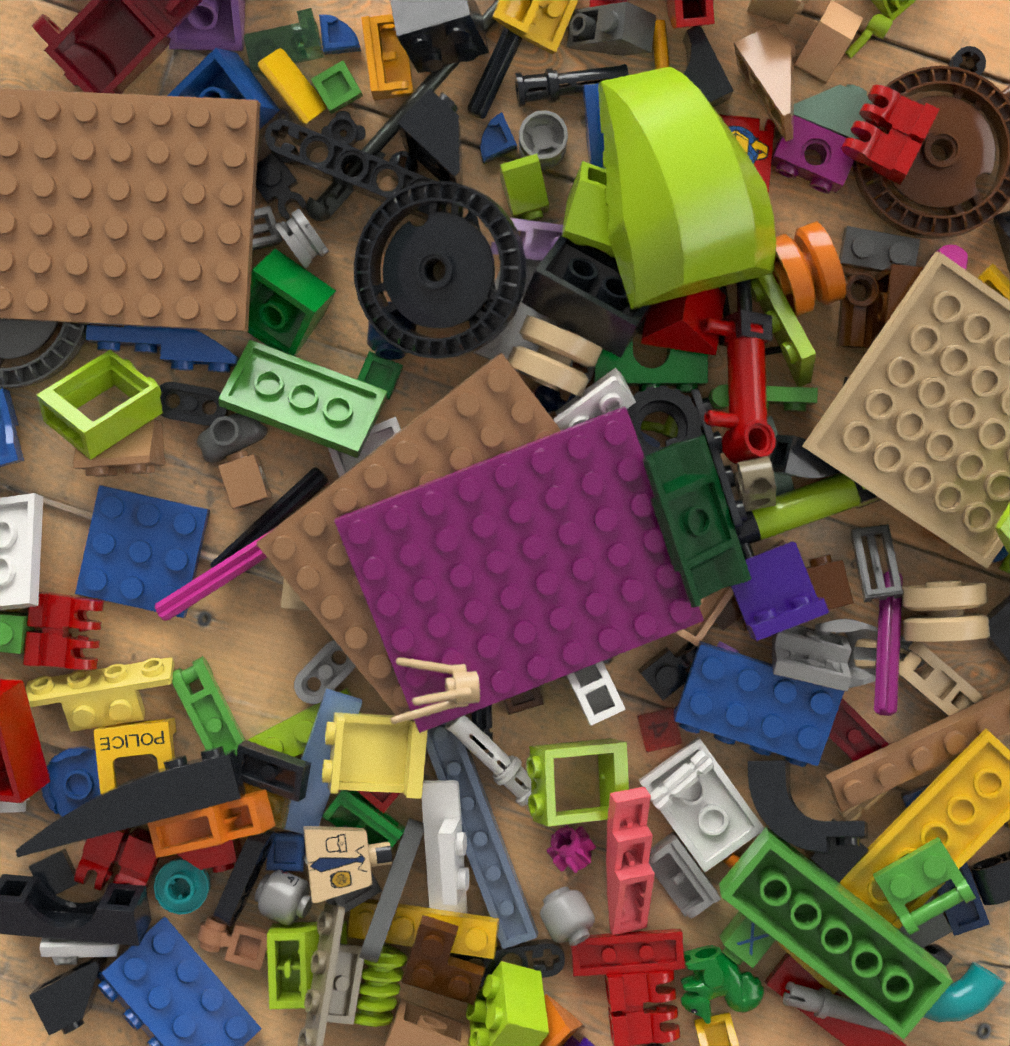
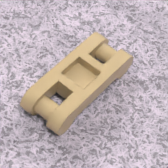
M913 641L908 647L910 651L902 662L899 660V676L940 709L947 717L971 706L972 703H978L983 697L920 642ZM923 661L927 664V667L918 675L914 670ZM959 692V693H960L959 697H958V698L955 700V702L952 704L951 701L953 700V698H954V697L957 695V693Z

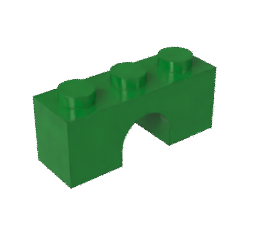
M632 340L621 358L602 349L599 359L594 366L593 384L616 368L624 376L627 385L639 386L640 392L644 391L647 387L653 386L656 388L663 385L676 386V389L681 390V393H691V389L708 384V354L667 348V356L663 365L657 368H646L636 361L633 355Z

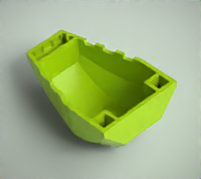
M671 66L601 81L598 85L601 133H604L605 150L603 151V166L606 168L607 177L605 195L606 205L609 206L608 237L631 309L754 279L774 272L777 245L774 214L766 184L745 150L703 93L683 73Z

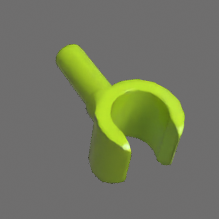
M883 14L874 15L861 33V36L845 51V54L851 59L869 41L872 34L883 40L893 20Z
M670 415L665 425L649 421H642L641 430L661 433L671 439L677 437L678 434L677 424Z

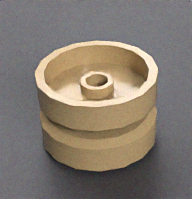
M526 315L519 333L524 340L539 346V348L535 352L523 346H514L507 359L514 369L526 373V378L556 391L560 388L582 397L589 379L586 374L569 366L572 361L586 367L595 366L603 348L564 329Z
M955 580L926 582L925 585L902 587L903 607L912 611H927L925 615L911 616L903 621L904 639L906 641H964L988 638L990 636L989 617L981 613H964V609L982 607L988 602L987 583H962V581Z

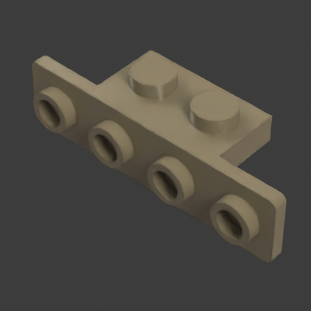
M326 903L324 911L320 913L318 918L317 931L320 937L318 949L314 951L311 959L313 979L311 989L307 991L305 996L304 1008L307 1015L305 1028L299 1033L298 1046H323L327 1022L354 1025L364 959L359 958L362 946L340 943L345 907Z

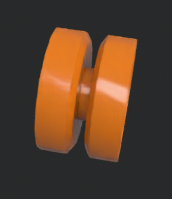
M818 221L797 228L794 240L787 234L776 236V256L774 272L772 274L796 317L813 311L816 299L823 305H828L845 298L847 291L842 265L828 233Z

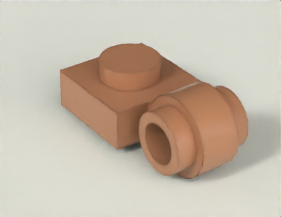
M209 915L206 921L201 922L197 935L199 940L198 946L209 952H219L223 946L228 947L224 960L261 970L267 951V932L269 930L237 921L232 933L226 924L213 918V915Z

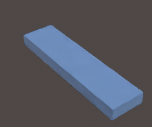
M326 688L301 760L311 763L306 797L299 802L287 798L279 821V828L304 835V826H319L330 796L328 783L322 782L323 760H330L331 745H325L326 723L333 722L334 712L359 714L362 699Z

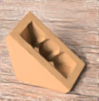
M831 0L796 60L794 67L826 84L852 42L863 18Z

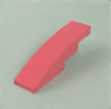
M645 787L610 793L607 821L606 871L609 925L612 935L647 928L655 873L649 864L653 834L647 826L651 796Z

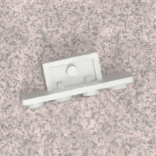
M424 780L422 812L429 908L467 913L466 891L469 888V869L464 867L467 835L465 832H462L459 782L456 780Z

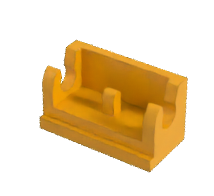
M393 14L361 17L370 88L374 101L410 96L414 92L410 61L396 36Z

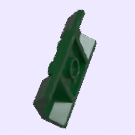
M698 436L671 444L644 456L643 463L654 494L651 502L674 572H680L691 608L702 605L701 599L722 588L751 580L705 436Z

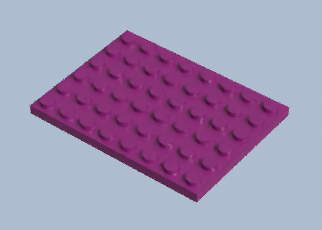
M623 406L334 519L410 711L440 703L414 705L412 700L415 697L446 692L445 678H452V674L397 665V658L416 659L447 665L465 664L466 672L476 671L478 674L480 702L468 703V706L455 707L414 719L419 733L704 621L699 606L691 608L680 572H674L651 502L654 494L643 463L644 454L626 407Z

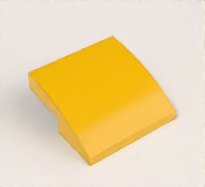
M499 0L492 18L531 44L550 54H554L557 52L578 0Z

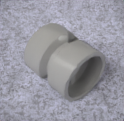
M547 110L536 111L528 115L522 122L519 130V153L521 157L537 154L541 170H548L557 166L564 157L568 141V131L563 119L556 113Z

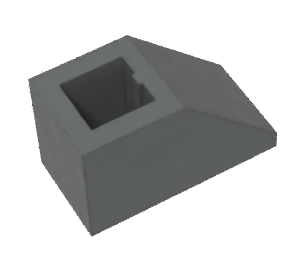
M629 2L576 9L570 19L567 47L620 56L650 53L652 50L656 15Z

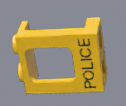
M175 717L98 727L93 730L101 794L117 786L114 768L116 758L152 754L157 758L158 770L165 768L164 761L175 758L173 734L177 732Z

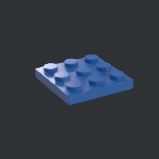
M99 485L75 594L156 612L154 607L156 603L195 579L210 509ZM188 608L176 615V617L185 618Z

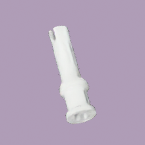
M466 715L447 722L445 728L451 731L472 754L493 772L494 782L500 786L504 785L516 796V803L520 806L527 805L529 795L531 794V779L527 771L521 766V760L513 755L508 756ZM472 734L489 750V753H486L469 735ZM516 777L522 781V785H519L515 781Z

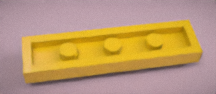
M368 899L350 910L348 937L366 938L379 900ZM398 903L384 942L413 947L422 915L459 926L451 953L494 959L500 918Z

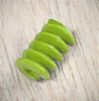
M384 943L377 964L364 959L368 969H362L361 978L365 982L360 983L359 994H361V998L357 1000L356 1008L358 1011L355 1013V1024L379 1027L392 1023L393 1014L391 1010L396 1008L397 1004L394 996L399 994L400 985L397 981L403 979L404 971L401 967L406 965L407 956L399 949Z

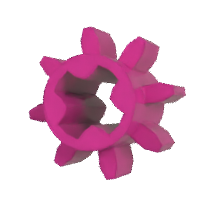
M565 825V827L552 834L551 847L546 849V851L553 859L554 865L561 872L568 866L574 873H577L578 870L585 868L591 863V851L596 848V845L582 826H579L574 831V829Z

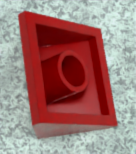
M714 288L653 304L645 319L641 344L716 356L719 335L703 332L702 322L705 318L722 319L726 295L719 288Z

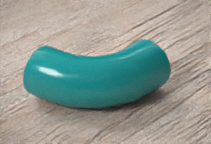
M972 962L967 972L947 988L924 1015V1018L938 1023L964 1021L984 1011L999 995L1006 982L985 967Z

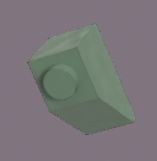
M851 84L846 85V87L838 85L795 103L794 115L845 138L859 139L851 132V127L855 121L866 122L860 116L859 111L863 104L873 105V103L868 99L867 91L863 88Z

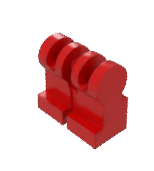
M873 85L868 94V99L875 105L863 104L859 111L860 116L867 122L855 121L851 127V132L861 140L848 137L845 139L841 150L851 159L872 167V171L900 185L918 154L940 108L928 103L922 105L901 96L897 91L887 86ZM874 125L879 126V127H883V128L889 130L888 135L885 134V133H883L880 129H878V128L875 127Z
M47 591L39 592L38 606L29 607L27 626L40 627L42 630L26 632L23 665L79 670L97 669L98 659L85 656L83 649L99 648L100 640L91 639L87 635L72 637V633L68 632L69 628H76L79 632L101 630L102 622L90 620L86 614L87 611H103L104 601Z
M137 827L129 835L131 828L86 839L82 850L83 854L74 876V882L85 885L92 870L97 873L94 889L102 892L107 882L113 876L112 870L116 861L121 866L119 874L115 875L113 883L146 886L147 890L159 860L155 855L150 832Z
M674 970L604 975L607 1003L609 1005L610 1035L613 1046L668 1043L681 1037L678 1024L661 1023L678 1017L677 1006L658 1004L643 1008V1003L646 1002L663 1003L676 999V989L674 987L657 986L673 981L675 979Z

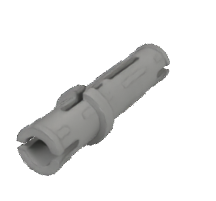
M790 981L785 987L786 990H790V994L786 992L783 994V1004L785 1006L814 1012V1016L825 1019L829 1016L880 1030L887 1034L893 1033L891 1029L854 1000L834 995L830 989L821 987L819 990Z

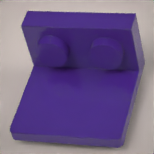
M788 542L745 559L751 580L731 586L751 639L756 641L829 613L824 598L817 597L795 542Z

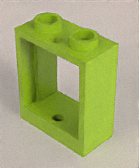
M108 350L37 394L43 421L90 460L163 413L160 400L162 392L158 383L153 378L144 376L136 370L131 361L122 359L112 350ZM113 386H116L130 397L129 400L94 422L77 410Z
M607 738L529 746L530 756L527 758L526 769L531 779V794L528 798V809L534 822L549 827L608 820L610 793L629 790L627 742ZM598 754L600 807L556 812L554 759Z

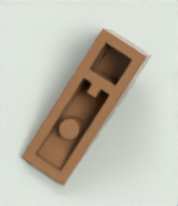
M773 24L734 42L739 72L787 142L793 139L794 69L792 58L796 56V50L791 38L788 35L783 37L776 25Z

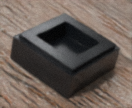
M65 848L29 866L32 875L39 877L44 886L55 895L79 884L74 882L76 870Z

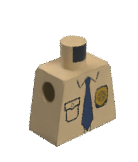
M303 827L312 903H319L372 885L371 867L392 864L390 842L368 844L367 833L364 828Z

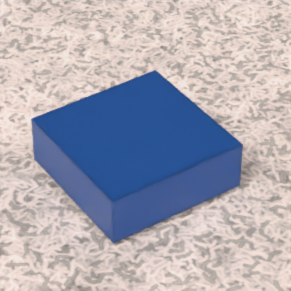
M273 831L276 833V836L267 855L266 870L303 872L305 869V861L303 859V856H305L304 835L296 832Z

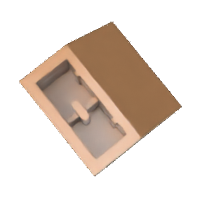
M151 420L91 460L75 448L73 468L86 470V476L95 477L118 476V469L124 468V473H155V466L165 465L162 421Z

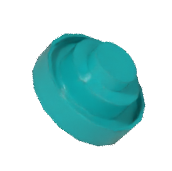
M175 858L166 863L156 875L154 882L155 897L159 904L168 912L179 915L188 914L200 908L208 897L211 887L210 877L206 869L200 870L183 858Z

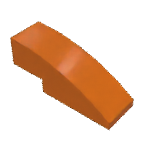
M266 789L244 794L238 800L147 823L156 858L220 845L229 840L261 834L276 826Z

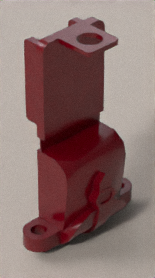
M91 0L64 30L45 14H41L32 24V27L48 44L44 51L65 72L63 75L74 86H79L84 92L123 94L124 90L168 47L171 40L168 34L175 27H178L203 0Z

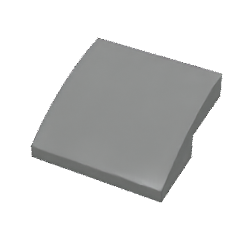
M800 625L776 633L772 638L773 674L848 692L852 679L848 667V660L852 651L848 638L830 633L828 636H822L815 629Z

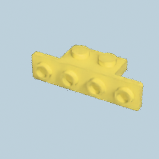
M172 657L163 659L150 658L144 662L126 665L114 664L107 668L89 671L77 670L71 674L59 676H40L34 680H29L25 689L30 707L61 703L71 732L144 720L145 708L139 690L170 685L173 679L175 664Z

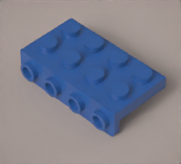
M699 641L678 706H675L673 716L674 721L679 723L678 726L688 732L700 733V730L713 733L715 739L727 744L734 745L736 741L750 745L749 748L752 751L762 755L770 756L771 752L783 755L787 762L796 766L806 767L807 763L818 766L844 691L773 674L771 663Z
M166 917L160 919L145 933L140 946L131 945L114 962L98 974L101 981L98 985L100 991L110 1002L113 1003L116 999L126 1010L122 1015L128 1024L136 1031L142 1028L149 1036L148 1046H244L262 1029Z

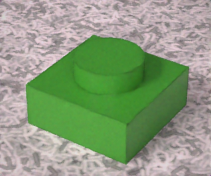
M343 60L311 78L330 114L335 113L363 96Z

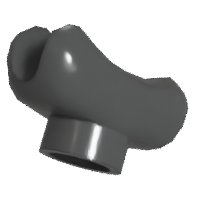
M239 413L222 416L215 419L210 427L200 433L197 445L200 447L206 462L218 463L226 459V456L262 440L267 435L268 428L259 421Z

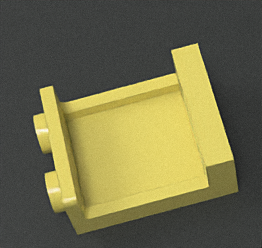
M334 712L333 722L326 723L325 745H331L330 760H323L322 782L328 783V789L333 794H338L339 790L404 793L406 798L422 799L428 730L419 733L414 719L392 724L390 719L395 715Z

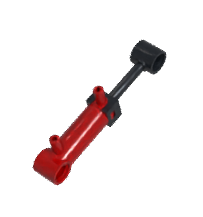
M751 279L736 283L737 312L720 320L705 318L702 322L703 332L719 335V345L727 347L729 413L708 410L704 415V421L709 426L729 428L723 436L722 448L727 459L735 464L768 456L773 452L776 443L775 433L767 423L765 344L773 341L772 315L752 312Z

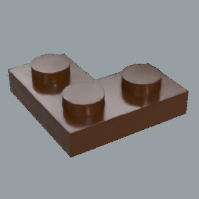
M422 915L402 983L473 1005L485 967L450 956L459 926Z

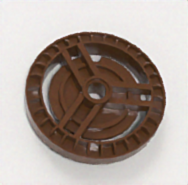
M941 65L922 67L907 72L888 83L887 87L897 91L904 97L928 91H941L953 94L952 97L930 96L915 101L922 105H925V103L940 108L902 183L899 185L890 180L895 189L909 201L928 208H948L952 215H929L912 209L892 194L882 176L872 171V167L854 160L852 166L855 180L870 208L890 226L919 238H952L971 232L990 221L1010 200V101L991 81L975 72L959 67ZM961 97H963V98H965L966 100L972 102L973 105L971 106V105L968 104L967 102H965V101H963V100H960ZM980 110L990 121L999 145L997 176L992 188L984 199H982L976 189V179L981 174L990 175L992 173L996 148L992 130L986 119L979 112ZM932 145L942 147L946 154L944 161L933 157L931 153ZM969 200L973 208L964 212L960 204Z

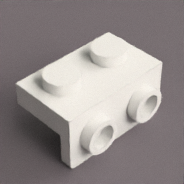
M614 368L588 387L582 397L576 396L555 411L557 417L553 420L560 430H564L623 406L629 408L636 401L624 376Z

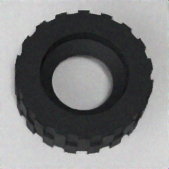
M663 385L656 388L653 386L647 387L644 391H638L634 394L633 397L636 403L627 408L644 456L665 448L650 445L642 436V421L650 413L664 412L675 420L678 434L672 444L702 436L703 434L701 433L703 421L700 419L698 407L692 403V399L688 395L685 396L681 393V390L676 388L670 389Z

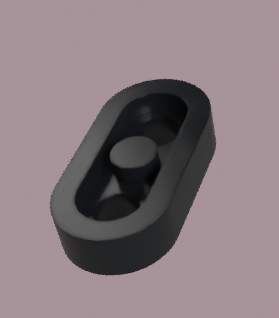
M166 382L159 386L162 392L160 396L163 413L160 415L162 417L211 426L215 419L228 415L229 410L219 406L218 398L221 392L215 389L178 382ZM177 394L180 398V404L176 408H171L168 400L172 395ZM209 401H214L217 409L214 414L208 415L205 412V405Z

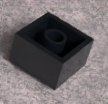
M390 0L396 36L418 73L434 72L443 66L460 61H472L480 55L489 53L482 14L475 0Z

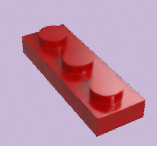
M681 928L635 931L612 935V933L592 934L585 941L571 946L573 977L685 969L683 933Z

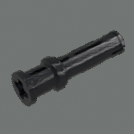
M622 64L620 66L557 73L556 70L550 68L546 69L545 73L525 76L521 72L515 73L518 106H525L526 102L547 99L550 103H553L556 100H560V96L583 93L584 85L599 84L601 81L628 76L627 65Z

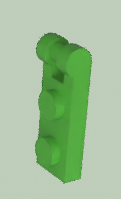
M719 385L710 391L708 399L713 408L723 409L729 406L728 385ZM766 386L767 410H769V404H784V411L805 412L807 405L817 403L818 388Z
M202 656L192 662L193 666L185 670L179 668L173 671L172 684L205 749L223 746L224 752L235 749L237 756L238 744L245 741V738L213 676L212 669L206 658ZM200 679L204 689L193 694L190 683Z

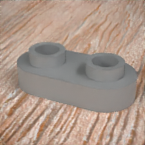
M335 640L327 643L296 676L294 689L302 701L309 704L320 703L326 688L334 691L356 667L347 655L346 662L343 664H338L334 661L333 655L335 651H343ZM311 677H316L320 680L321 687L319 690L314 691L309 688L308 680Z

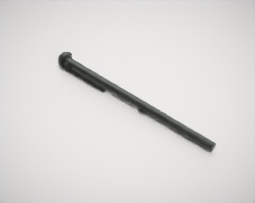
M495 0L482 15L485 34L497 22L492 16L499 0ZM460 62L443 66L441 69L431 72L361 151L383 159L386 154L381 152V150L399 131L398 121L429 88L434 92ZM357 161L350 162L345 168L344 174L348 177H356L361 174L364 165ZM332 182L316 201L309 197L306 204L308 215L312 219L321 222L330 219L354 190Z

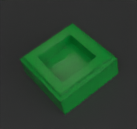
M369 351L357 380L386 390L387 399L390 400L404 366L390 359L380 358L375 353Z

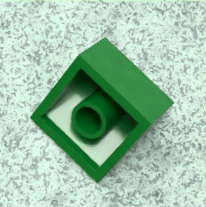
M275 248L251 271L248 333L267 346L296 357L325 315L336 290Z

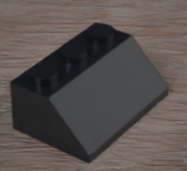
M429 88L398 121L404 148L439 181L463 185L461 126L459 124L460 117L456 113L458 107L443 92L437 96Z
M562 235L535 269L521 302L539 314L552 319L620 358L635 337L653 305L631 309L616 259L597 248L588 245H577L568 238L562 237Z

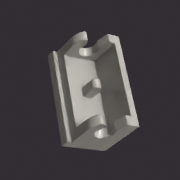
M674 832L651 847L649 864L659 882L685 917L688 915L691 919L713 903L721 900L714 886Z

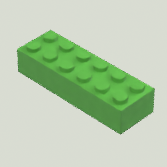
M767 826L719 883L721 897L903 1040L953 983L944 964Z

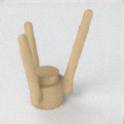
M396 659L397 665L452 674V678H445L446 692L415 697L412 700L414 705L440 703L393 716L390 719L392 724L413 720L455 707L468 706V703L480 702L478 674L476 671L466 672L465 664L447 665L416 659Z

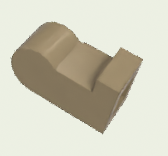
M769 456L737 462L738 472L734 473L738 496L743 502L745 511L775 506L776 483Z

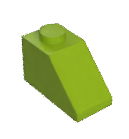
M533 154L500 164V180L512 218L533 221L543 219V213L549 211V201L538 155Z

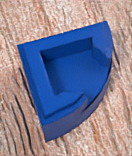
M319 15L324 55L361 51L355 32L346 23L335 16Z
M503 113L496 115L489 122L482 135L480 148L484 164L517 149V144Z

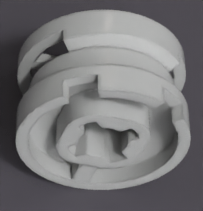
M298 208L291 213V219L286 222H278L274 226L303 267L307 268L312 263L314 257L317 255L322 257L329 250Z

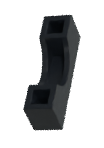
M2 874L0 878V934L140 946L151 922L146 886L109 883L104 895L99 899L78 903L62 899L53 894L44 886L39 877Z

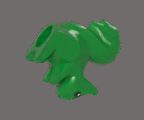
M707 945L684 952L685 966L688 970L693 971L694 974L681 979L683 990L687 991L681 997V1004L690 1013L702 1017L705 1023L709 1024L711 1022L710 1000L723 996L727 1006L733 1011L740 1013L749 1012L761 1003L764 996V986H762L759 977H754L748 971L741 973L738 965L726 956L719 947Z

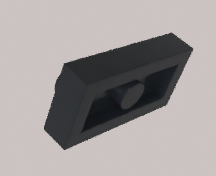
M247 740L238 744L237 760L244 783L263 790L266 789V791L296 802L306 797L311 767L310 762Z

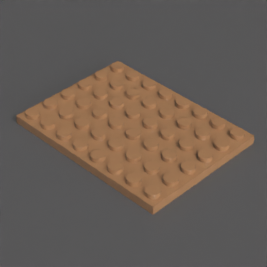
M0 89V319L248 332L260 102L247 99Z
M501 352L257 541L258 547L396 716L409 712L410 709L334 519L561 431Z

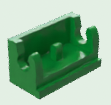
M341 790L322 815L325 820L330 821L336 827L346 825L347 827L364 828L367 833L368 844L390 842L391 849L405 830L403 824L387 812L382 813L357 791Z

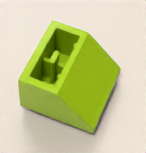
M582 161L567 197L562 237L568 238L577 245H588L603 250L608 255L615 257L608 237L609 206L606 205L605 189L607 188L606 169Z
M343 921L341 944H348L347 921ZM294 922L291 925L273 923L267 932L269 1010L304 1008L305 996L307 991L311 989L313 979L311 959L314 951L318 949L320 937L317 931V922Z
M503 961L499 963L494 972L486 977L483 987L476 995L474 1004L467 1005L466 1018L470 1022L471 1034L469 1046H540L549 1034L541 971Z

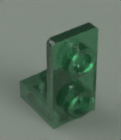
M312 8L297 11L299 23L253 32L244 36L249 64L253 72L261 71L257 66L258 62L280 48L288 54L295 64L324 57L317 21Z

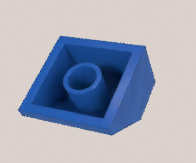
M216 47L167 95L258 100L260 102L259 130L280 111L237 52Z

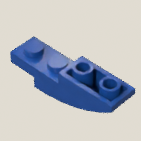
M87 325L86 340L97 344V350L101 351L112 350L113 352H120V345L135 346L134 352L157 354V347L161 348L160 359L171 363V369L193 371L194 364L208 365V371L230 373L231 366L235 367L240 359L229 349L195 329Z

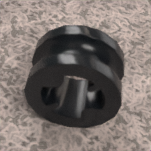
M973 46L961 48L949 61L948 66L959 67L963 62L962 57H966V61L971 58L975 63L971 72H975L978 75H981L986 68L984 54L980 49Z

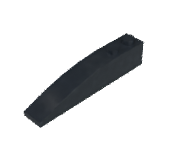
M218 746L201 751L202 758L188 762L186 756L164 761L165 768L126 781L88 800L57 819L15 850L16 855L21 857L241 799L246 791L235 749L224 752L223 746Z

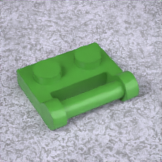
M939 837L873 874L909 935L919 931L918 926L962 901H965L967 904L976 899V896ZM949 879L953 881L956 886L955 888L912 912H909L906 903Z

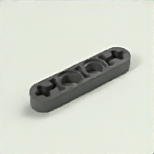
M411 818L408 819L359 958L377 964L424 833L422 822Z

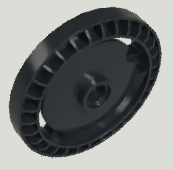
M429 181L417 183L398 191L386 199L373 212L364 226L357 243L354 259V284L358 301L366 318L374 329L390 344L404 352L419 357L445 359L464 356L481 349L506 329L516 314L523 297L526 282V257L522 240L515 224L504 209L493 199L468 186L454 182ZM451 203V213L441 212V204ZM429 205V217L425 224L416 227L408 221L392 237L384 257V282L381 283L380 266L382 254L391 233L406 216L417 209ZM463 208L471 211L485 224L497 245L500 258L498 290L492 287L495 265L490 245L483 233L473 223L463 218ZM441 260L445 265L446 272L444 277L438 281L433 275V268ZM386 292L392 302V304L390 305L388 304L386 297L384 295V293ZM488 297L493 299V303L486 311L482 307ZM399 311L408 320L420 326L438 329L460 325L474 315L480 318V320L460 334L447 338H432L419 334L407 327L395 313Z

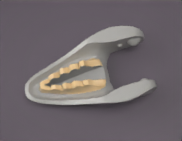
M846 618L815 624V631H818L822 636H828L831 632H835V634L843 632L848 637L852 650L848 661L852 677L849 688L875 681L877 627ZM900 636L899 658L901 662L910 652L908 647L913 642L906 641L902 636ZM922 661L917 668L923 666L925 663Z

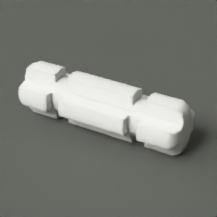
M698 751L690 758L692 762L688 765L686 763L683 764L663 782L665 785L662 788L658 786L650 793V801L658 810L664 811L673 803L671 799L674 797L679 798L699 780L698 776L700 774L705 775L714 767V762L704 751Z

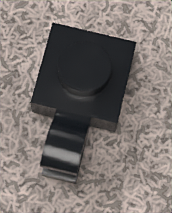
M687 642L674 655L666 647L638 669L662 701L686 683L688 672L685 669L691 667L697 646Z

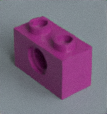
M794 115L793 139L786 142L781 134L772 155L771 165L776 166L775 171L780 175L795 179L796 176L810 181L809 186L814 190L829 194L831 191L837 193L843 187L854 160L845 155L841 150L846 139L845 137ZM805 151H817L821 156V164L817 166L809 164L804 156Z

